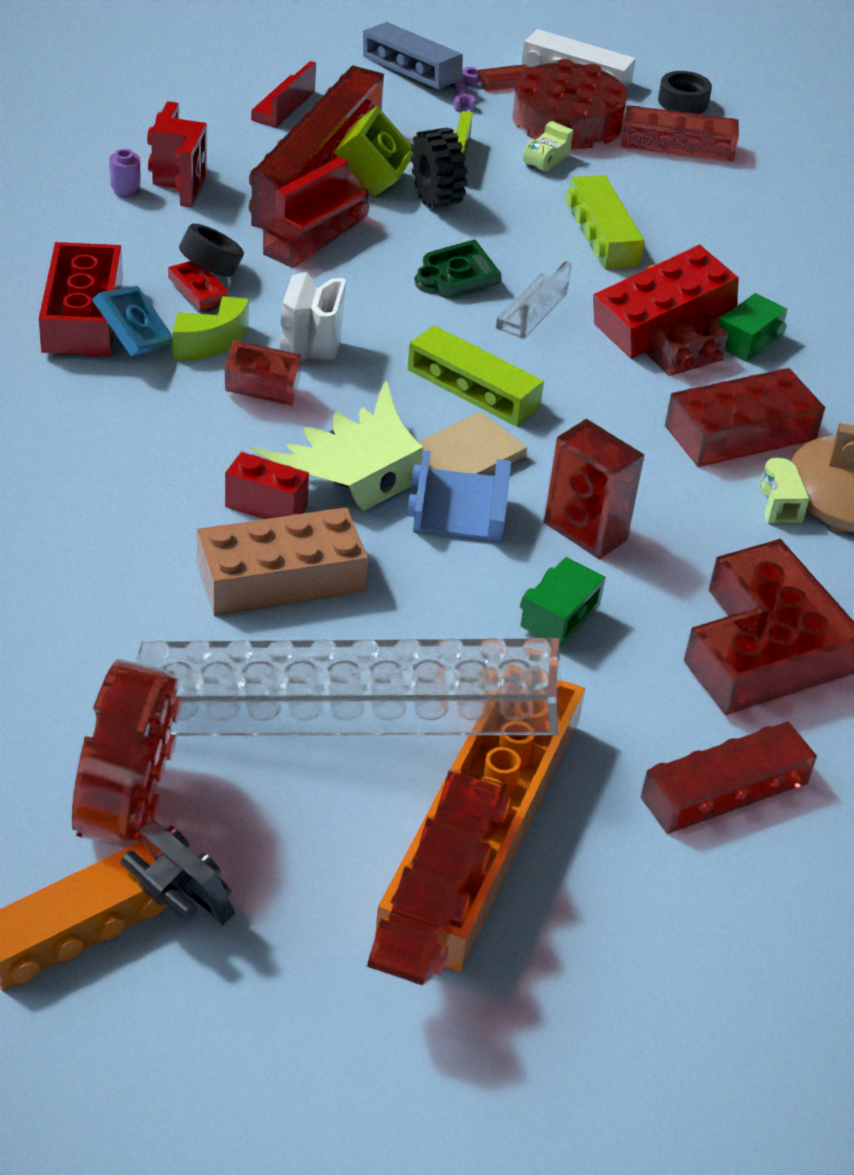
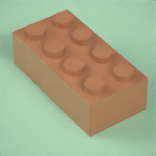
M347 507L197 529V564L214 616L366 592L368 556Z

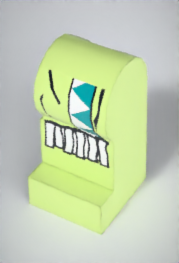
M549 122L545 126V133L536 140L532 139L526 146L523 162L528 165H534L545 172L554 168L570 155L573 130L555 122Z
M784 458L768 460L760 484L761 492L768 497L764 513L767 523H803L810 498L797 467L794 463Z

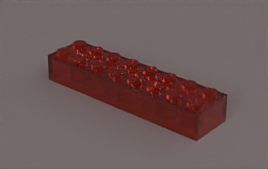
M352 65L339 77V80L332 87L328 88L325 95L316 101L308 113L306 112L303 118L295 126H292L290 132L278 141L274 149L265 155L257 167L251 170L249 185L252 186V197L248 206L251 213V226L286 235L292 227L275 218L276 190L338 158L334 151L352 125L376 106L382 110L384 73Z

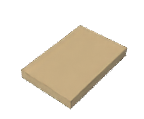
M480 411L419 441L423 446V450L431 451L429 468L489 476L495 473L497 459L508 460L513 464L526 457L528 448Z

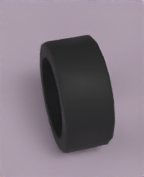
M672 71L666 73L661 78L658 102L668 111L677 114H699L704 112L709 106L712 84L706 77L694 72Z
M192 223L189 225L179 245L180 252L191 262L204 270L224 277L234 275L244 256V251L238 243L225 234L202 224Z

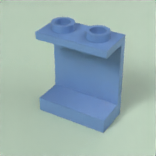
M423 450L421 465L414 464L412 486L418 487L417 495L410 494L407 516L414 517L413 532L502 543L511 461L497 459L495 476L429 468L431 451Z

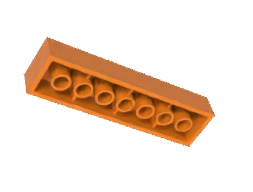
M510 662L506 663L378 905L375 941L454 971L462 972L580 720L586 688Z

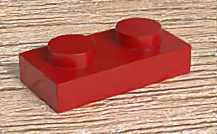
M191 261L168 267V278L199 311L212 309L220 305L222 296L229 297V291L209 271L204 270Z

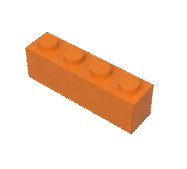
M142 841L0 909V988L2 991L16 984L26 983L41 971L59 962L69 961L75 958L81 951L103 940L113 939L126 928L144 919H152L168 908L166 904L158 905L138 886L139 881L120 864L122 857L131 850L135 851L149 865L156 861Z

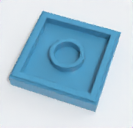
M139 286L100 292L92 299L131 356L165 349L173 344V335Z

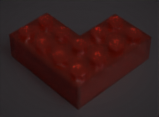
M781 538L716 557L708 591L729 616L691 628L684 663L725 715L854 674L853 619Z

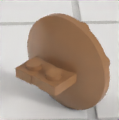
M839 423L836 435L817 438L806 443L795 453L791 462L797 467L810 498L806 510L816 518L827 523L828 527L835 532L849 531L854 533V425Z

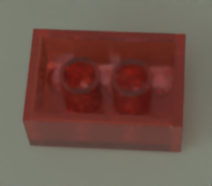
M587 418L559 435L556 440L543 523L600 560L628 540L645 454Z

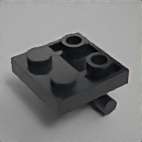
M152 818L139 830L156 861L149 865L135 851L131 850L122 857L120 864L139 881V888L158 905L166 904L184 921L190 920L196 914L198 907L180 892L182 890L222 926L236 913L228 898L232 891L219 877L222 871L212 858L204 852L196 856L188 849L190 843L185 836L172 825L165 829Z

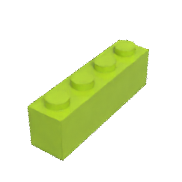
M607 176L571 177L570 189H567L565 196L567 207H570L574 213L576 223L580 224L584 231L585 239L589 240L595 257L599 258L604 269L639 267L645 240Z
M435 325L409 343L407 370L517 427L540 409L544 380Z

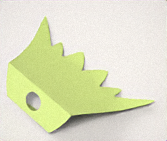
M387 381L384 382L379 393L374 415L364 407L360 409V424L335 412L333 416V431L335 434L316 428L305 427L304 433L312 448L287 444L286 447L294 454H285L250 447L254 452L271 461L309 472V475L349 486L355 502L363 511L411 487L414 464L421 465L423 446L409 433L396 412ZM388 472H393L396 476L395 485L381 490L380 481L382 477Z

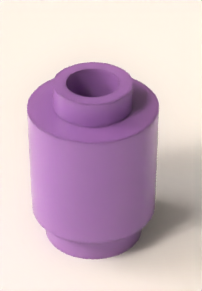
M119 149L109 157L110 186L114 189V194L119 197H133L141 187L140 157L130 149Z

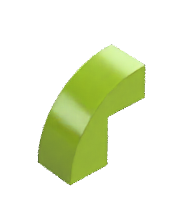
M222 296L218 316L177 312L173 328V360H194L211 357L229 350L240 342L249 326V299Z

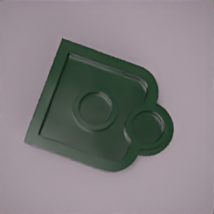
M476 239L425 254L423 266L418 269L414 282L416 288L421 291H437L443 296L455 297L501 284V272Z

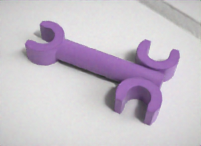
M475 67L464 68L462 80L454 83L457 94L454 98L455 111L459 112L461 106L469 107L470 112L475 110V97L469 95L466 86H478V75H476L477 69Z

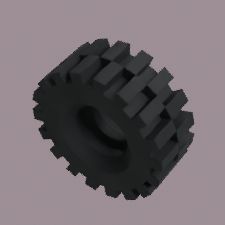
M446 127L417 132L413 138L414 144H411V151L413 152V155H411L413 168L411 170L412 175L415 176L414 185L415 188L418 187L417 194L419 198H422V203L427 205V208L459 204V202L464 200L463 196L466 195L464 188L468 184V180L465 178V174H468V171L464 165L466 157L465 154H462L463 146L461 142H458L459 136L457 133H454L452 128Z

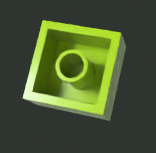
M378 106L352 125L334 151L338 157L349 161V170L359 180L360 185L368 190L373 197L400 179L411 161V155H413L411 144Z

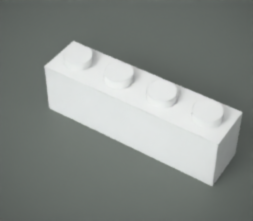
M536 29L524 41L521 66L621 96L632 83L636 58Z

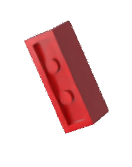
M309 61L295 75H289L251 110V120L277 128L315 92L316 62Z
M338 157L276 190L275 218L304 233L364 200L365 192L348 184L349 161Z

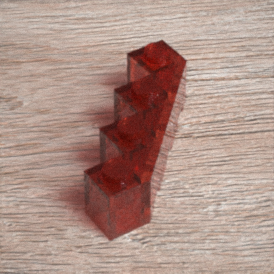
M458 769L448 770L436 814L426 819L414 863L404 866L391 913L380 919L366 967L422 986L432 979L433 974L440 976L448 955L449 947L446 946L451 931L455 922L462 923L466 915L471 896L467 893L477 870L483 872L491 851V845L488 843L495 829L496 822L503 824L506 819L511 802V797L504 796L507 789L506 784Z

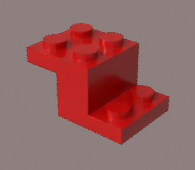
M167 101L162 111L157 113L154 126H150L148 129L147 144L151 145L152 151L148 160V171L152 172V184L175 188L176 193H180V206L192 207L207 177V123L179 119V103Z

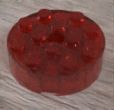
M560 59L557 63L527 67L516 80L512 119L517 128H525L527 136L534 140L545 133V126L552 121L573 130L571 149L593 148V143L603 141L607 144L620 135L628 97L627 90L624 84L617 78L601 70V67L596 64L582 65L576 64L569 59Z
M117 659L107 672L93 707L96 716L94 733L92 737L85 736L77 769L72 802V830L77 831L76 836L126 848L134 845L136 842L142 841L144 843L139 830L150 819H155L161 795L155 792L158 782L162 780L166 760L171 761L176 745L177 736L170 734L172 722L177 723L183 698L176 696L179 679L175 678L174 671Z

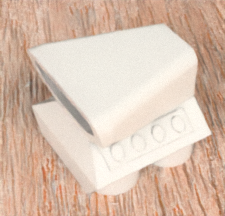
M308 272L292 275L283 300L281 312L282 336L280 355L283 360L293 366L308 358L333 361L337 358L341 341L346 279L333 278L319 288H316Z

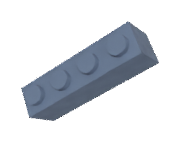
M389 22L363 30V57L438 90L462 80V53Z

